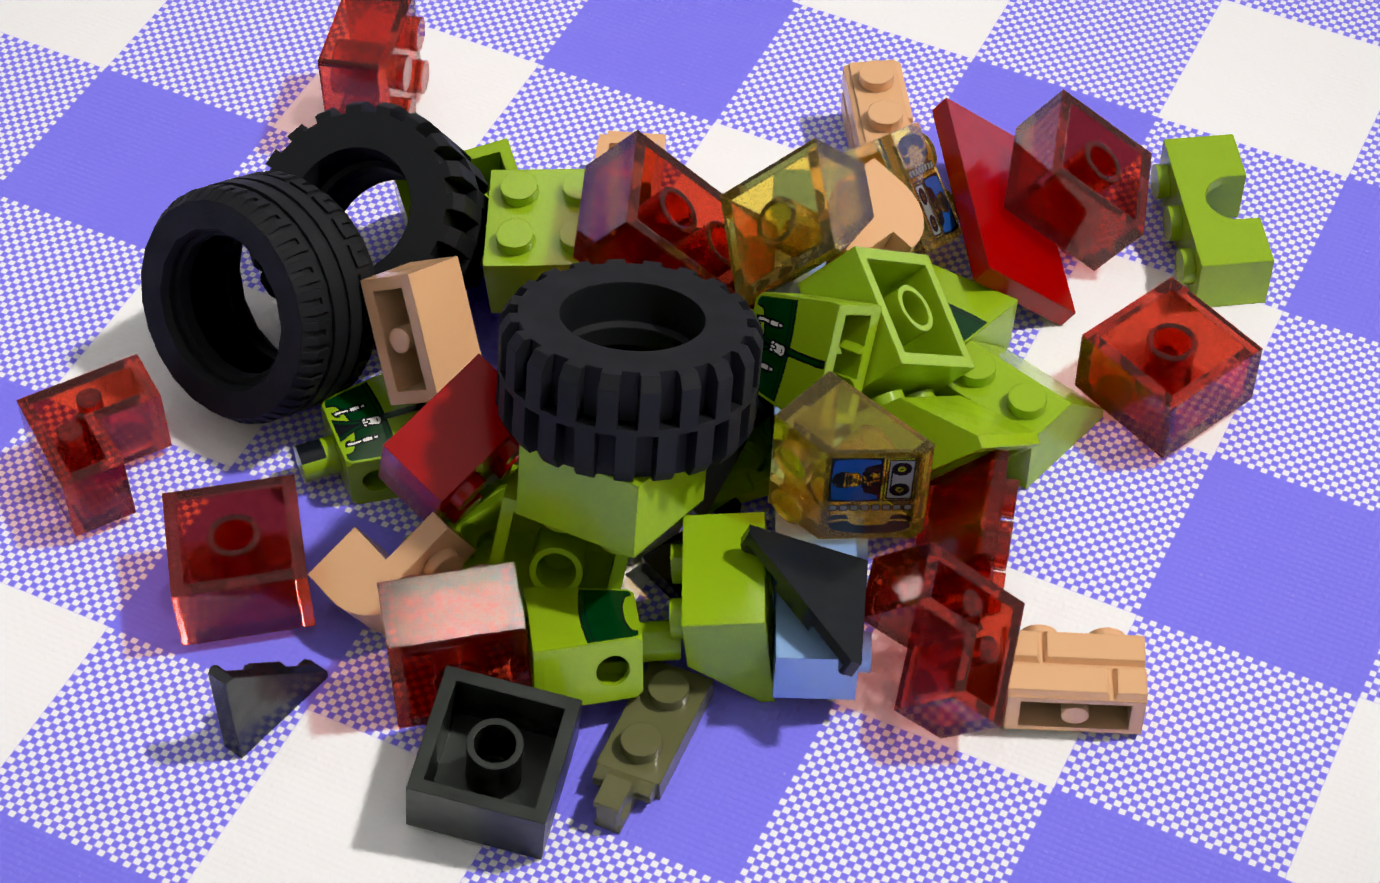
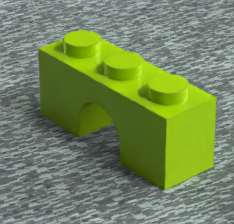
M1233 134L1163 139L1160 163L1153 164L1151 167L1150 182L1152 195L1155 200L1162 199L1164 205V235L1167 242H1175L1177 249L1175 256L1177 280L1180 285L1187 284L1194 308L1266 303L1274 258L1260 217L1234 219L1239 216L1246 172Z

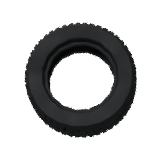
M271 170L254 172L194 189L173 201L161 214L154 226L145 247L141 269L142 303L148 330L160 358L173 379L193 400L211 412L241 424H265L317 406L324 399L349 388L358 380L375 346L360 280L376 275L365 242L348 214L328 194L296 175ZM243 245L262 266L276 296L281 326L278 349L259 329L246 302L240 271Z

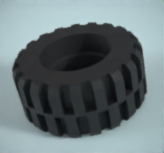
M368 101L352 102L346 105L345 114L340 113L333 107L315 116L317 124L307 128L301 124L287 136L291 143L282 152L275 149L266 162V165L271 168L270 171H281L286 174L296 175L328 194L344 211L361 193L370 187L391 180H407L411 200L407 226L393 250L374 265L375 274L409 262L458 256L466 290L470 285L476 288L479 287L484 277V271L479 267L482 255L484 256L489 198L484 194L487 192L488 184L481 170L471 163V157L430 121L418 113H409L400 105L387 102L377 105V108ZM250 253L253 267L262 272L260 276L261 284L267 293L276 299L262 266Z
M606 259L604 264L593 265L589 261L573 263L569 269L563 271L554 268L541 273L536 281L529 280L523 284L506 303L500 315L496 389L498 415L503 425L520 446L529 453L538 451L544 462L557 468L564 464L573 467L576 474L593 478L596 474L614 476V481L633 482L634 477H651L652 481L669 480L673 478L675 473L686 472L690 476L705 471L712 461L720 464L729 458L748 439L753 431L757 415L763 352V330L753 310L737 292L730 294L726 284L714 278L702 279L698 276L697 271L679 267L675 270L663 267L660 262L645 260L643 264L625 263V259Z

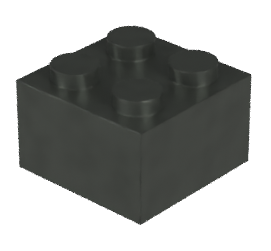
M446 665L406 786V824L542 860L577 743L582 700Z

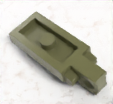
M661 661L648 663L643 673V693L638 697L629 699L596 761L592 784L600 786L593 801V807H596L594 825L620 834L637 800L651 804L654 798L661 799L714 693L713 679Z

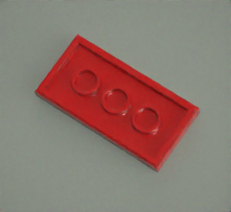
M946 97L932 110L973 280L988 289L1018 299L1019 305L1055 324H1064L1076 314L1030 145Z

